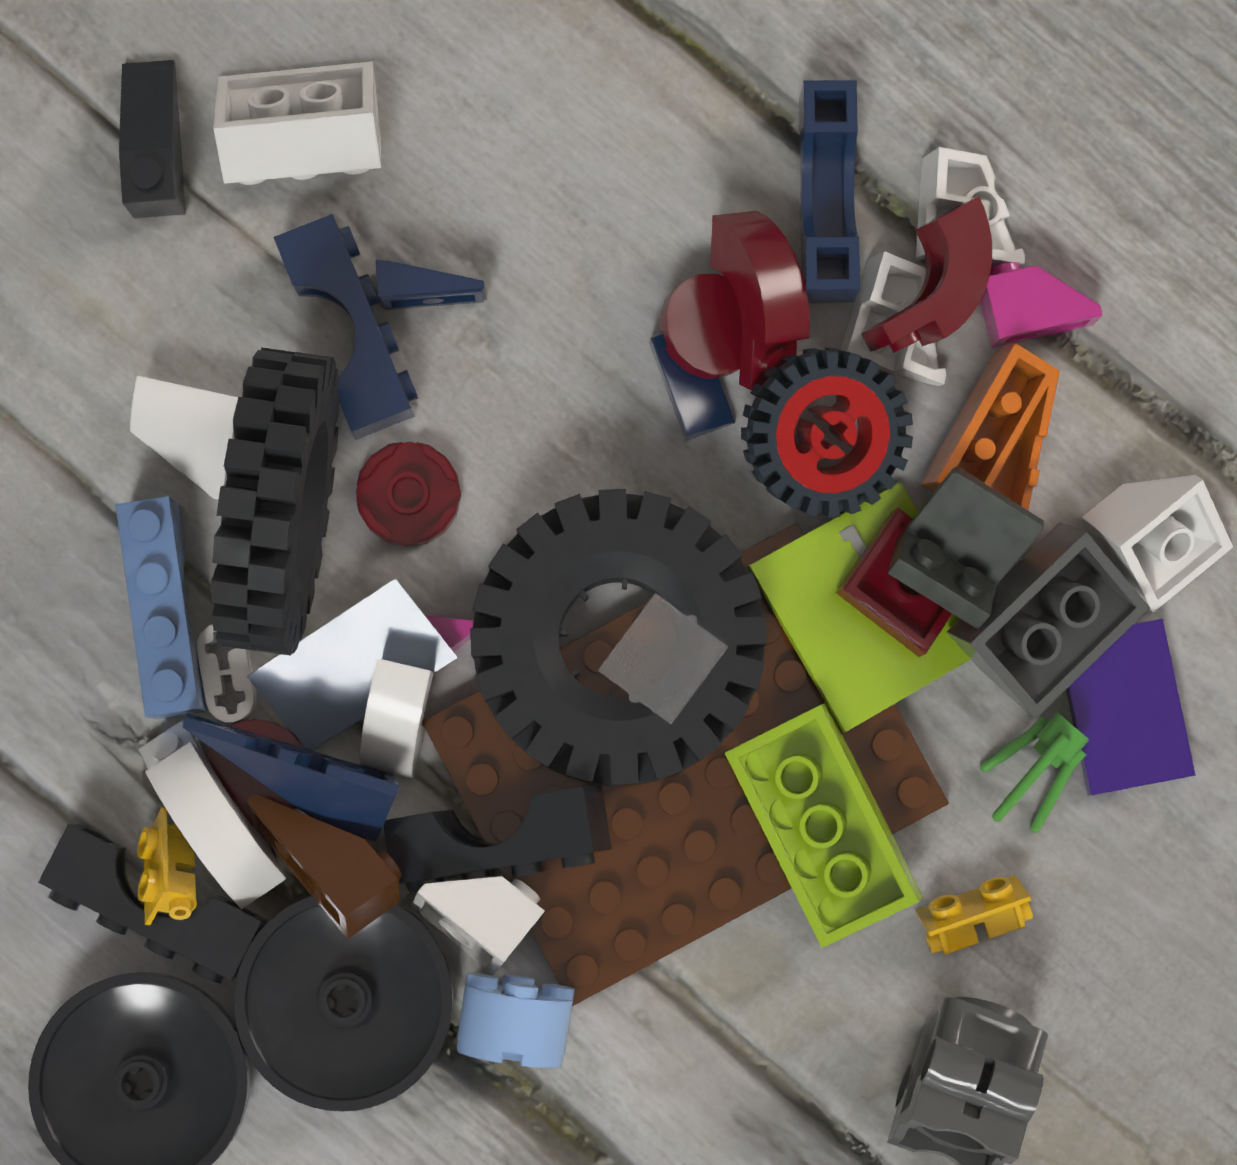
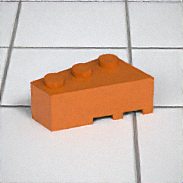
M1016 343L996 349L919 485L934 493L951 470L959 467L1029 511L1033 487H1037L1040 472L1037 466L1043 438L1047 437L1060 370Z

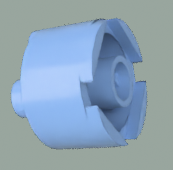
M467 973L457 1035V1051L459 1053L502 1063L503 1059L521 1061L520 1066L558 1068L562 1066L563 1056L566 1051L574 988L557 984H543L542 990H539V987L534 986L535 979L531 977L503 974L502 984H498L499 978L496 976Z

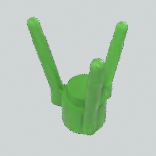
M1058 712L1049 721L1040 716L1029 730L997 751L980 765V770L987 773L1037 738L1040 739L1033 748L1041 757L992 814L994 821L999 822L1006 816L1050 764L1058 768L1064 762L1030 825V830L1033 833L1039 832L1073 770L1086 756L1081 749L1089 742V739Z

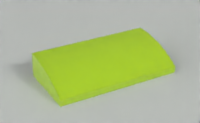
M826 703L725 752L821 948L910 907L922 899L923 895Z

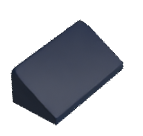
M664 334L651 337L650 347L685 441L735 424L719 378L703 379L686 372L668 354L665 348L667 342Z

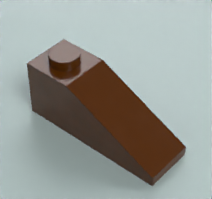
M254 794L247 799L251 824L347 939H350L401 902L399 879L402 875L394 860L385 851L377 854L365 839L258 794Z

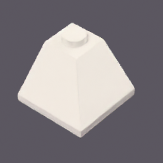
M1197 475L1122 484L1082 517L1093 540L1148 604L1149 610L1152 613L1233 548L1204 481Z
M503 876L426 883L417 892L410 907L491 975L496 973L545 912L537 905L540 897L534 890L518 879H514L510 883Z

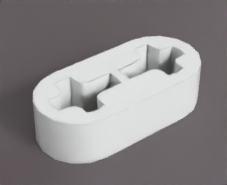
M213 624L209 625L201 632L197 640V654L206 705L209 712L220 721L226 723L245 721L253 714L257 705L256 688L246 677L253 672L249 650L236 648L228 651L230 669L223 670L221 658L216 654L209 653V646L217 643L215 639L217 631H213ZM231 676L235 691L245 693V701L237 704V713L230 714L228 707L218 705V697L226 695L225 677Z

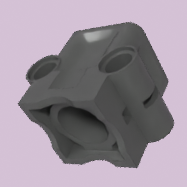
M970 997L944 998L926 1017L914 1060L908 1065L898 1090L895 1103L896 1113L887 1143L911 1152L935 1153L948 1158L956 1165L1012 1164L1019 1157L1027 1124L1035 1112L1042 1092L1044 1078L1038 1071L1048 1038L1047 1032L1031 1025L1024 1016L1014 1010L994 1002Z

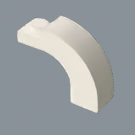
M181 720L138 749L148 768L145 773L171 818L199 859L232 900L243 909L286 880V877L268 843L234 803L213 770L197 738L182 727L184 720Z

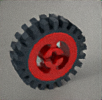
M825 347V350L810 348L803 350L802 355L790 354L782 358L784 363L779 368L771 366L764 373L768 379L763 385L757 383L754 385L750 394L756 397L752 406L745 404L742 416L748 418L747 427H741V439L747 442L748 449L743 450L746 462L752 464L754 468L751 473L758 482L766 487L765 490L773 497L809 515L817 516L819 513L827 517H840L839 512L841 511L849 514L862 511L860 504L864 502L873 505L881 499L877 492L882 487L891 490L896 484L897 480L891 477L895 469L898 468L904 471L908 460L901 457L903 448L912 449L913 437L906 434V426L913 425L912 414L903 409V404L908 403L904 392L894 387L897 381L890 373L879 369L880 365L848 351ZM827 395H836V403L833 406L817 405L810 407L808 411L815 418L829 423L830 432L839 441L853 446V449L836 465L827 468H817V463L821 458L839 459L846 454L838 446L823 440L825 437L824 433L814 423L802 418L798 420L802 411L814 400ZM856 419H857V423H858V435H857V428H856V425H855ZM796 423H797V437H798V439H799V442H798L797 445H796V443H795V438H794Z

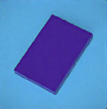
M1163 619L1133 624L1066 689L1073 726L1089 739V742L1081 749L1086 754L1081 761L1088 796L1196 776Z

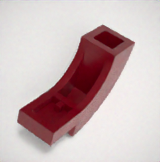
M979 196L951 209L915 230L923 246L926 258V275L923 286L917 297L907 307L861 333L870 352L889 345L892 352L895 353L918 340L922 347L940 341L958 330L973 314L986 290L992 265L990 225Z
M758 211L712 215L710 267L718 270L727 278L736 294L742 321L739 385L752 390L756 383L763 385L768 379L764 373L771 366L779 368L784 364L782 358L790 354L796 355L797 340L810 339V315L805 282L798 260L787 238L767 216Z

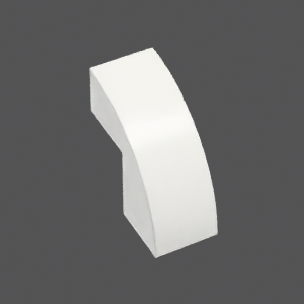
M377 658L362 731L360 764L362 766L414 779L425 733V727L421 726L434 674L432 671Z

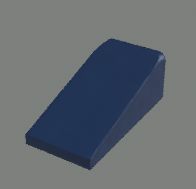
M376 260L378 298L382 308H385V310L482 303L484 300H487L483 280L392 261Z

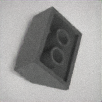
M1059 522L996 585L991 615L979 629L960 618L947 633L988 678L1031 717L1036 719L1150 607L1086 531Z

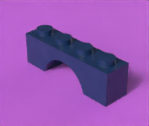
M804 80L799 97L801 272L805 282L808 303H854L860 290L859 236L856 228L854 202L855 151L858 133L857 80Z
M330 214L273 237L298 296L318 297L329 300L341 307L353 321L355 328L354 352L349 364L339 375L337 393H339V403L355 439H360L415 417L410 402L419 399L408 371L404 370L397 373L390 354L399 351L388 321L378 325L370 306L378 304L380 301L369 274L358 277L351 258L361 254L349 225L339 229L333 214Z

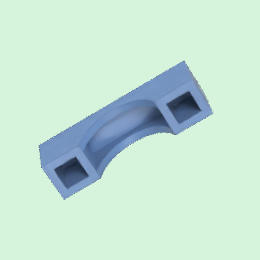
M169 496L115 504L145 717L159 720L184 716L186 713L209 712L205 701L197 647L193 637L187 606L184 574L187 555L180 505Z

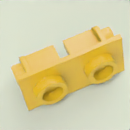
M161 807L152 826H145L143 828L137 846L138 858L144 859V871L138 885V900L144 901L145 925L149 926L158 911L169 913L173 919L183 920L190 917L191 911L197 905L195 874L187 873L192 872L195 867V852L175 823L167 824V810Z
M1016 875L988 879L979 888L959 895L948 894L933 899L928 906L915 910L917 917L927 932L925 938L930 952L934 954L941 951L944 956L979 943L974 925L983 923L987 937L992 939L1014 930L1025 928V921L1033 919V913L1028 903L1032 901L1031 897Z

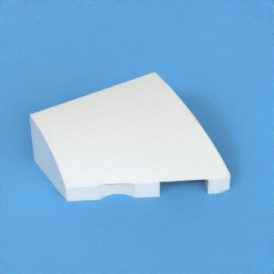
M938 147L922 158L917 228L979 196L989 221L992 236L991 267L1011 262H1019L1020 266L1025 264L1024 251L1022 248L1015 250L1004 220L1010 217L1005 201L995 190V175L986 155ZM917 235L915 259L926 260L923 246Z
M885 251L868 258L841 350L874 361L881 366L879 369L884 372L926 384L941 386L944 385L947 375L945 368L939 369L935 342L922 347L918 340L895 353L892 352L889 345L870 352L861 335L862 332L901 311L913 302L923 286L926 268Z
M137 376L131 407L130 432L166 459L167 462L187 476L214 500L218 501L220 486H226L227 474L224 469V460L228 439H234L233 416L238 397Z

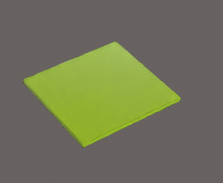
M901 482L894 485L891 490L887 489L880 493L881 499L873 505L864 502L860 504L862 511L854 514L845 512L840 517L832 519L747 567L753 573L758 587L843 733L971 660L947 633L960 619L952 614L928 652L918 657L836 594V591L860 558L850 540L844 542L839 532L853 525L867 548L894 509L899 507L911 518L918 513Z

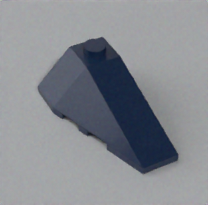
M186 713L182 726L185 730L305 814L363 839L377 841L399 788V784L392 774Z

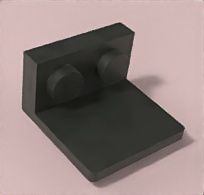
M955 467L897 537L888 574L979 629L991 615L996 585L1043 531L1044 521L966 471Z

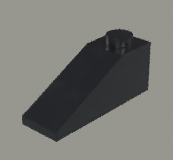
M174 60L122 64L119 133L122 204L133 218L186 214L176 63Z

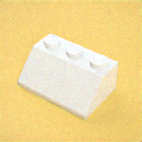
M373 61L218 77L213 130L224 184L239 182L244 185H254L266 179L286 177L305 180L313 178L318 174L336 172L355 175L367 172L369 169L381 168V137Z

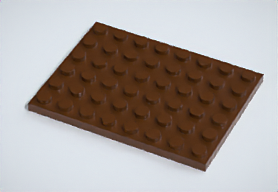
M795 523L740 552L742 554L741 561L748 573H750L747 568L749 565L802 537L803 533L799 525ZM759 587L758 589L762 597L759 600L762 615L766 616L767 644L764 647L763 656L765 664L758 689L755 691L749 704L750 707L737 727L725 738L722 744L696 764L680 773L670 775L661 780L639 785H602L612 849L594 852L595 863L563 868L561 858L543 860L545 871L513 877L511 866L499 868L502 876L507 881L512 883L514 879H518L528 885L540 897L537 905L545 912L533 925L531 931L559 985L575 989L572 1006L792 889L725 752L824 704L825 701ZM655 597L560 648L567 669L571 673L577 668L580 674L575 679L589 690L604 696H609L610 689L615 690V697H628L650 689L652 686L648 680L653 677L658 683L670 669L676 654V650L669 649L670 642H677L675 624L668 609L664 607L659 610L657 604L660 602V599ZM481 690L422 721L485 842L492 844L502 843L519 829L527 815L531 795L580 786L598 785L569 778L545 767V765L529 756L510 739L495 720L488 704L484 701ZM896 704L845 733L840 729L892 834L949 804Z

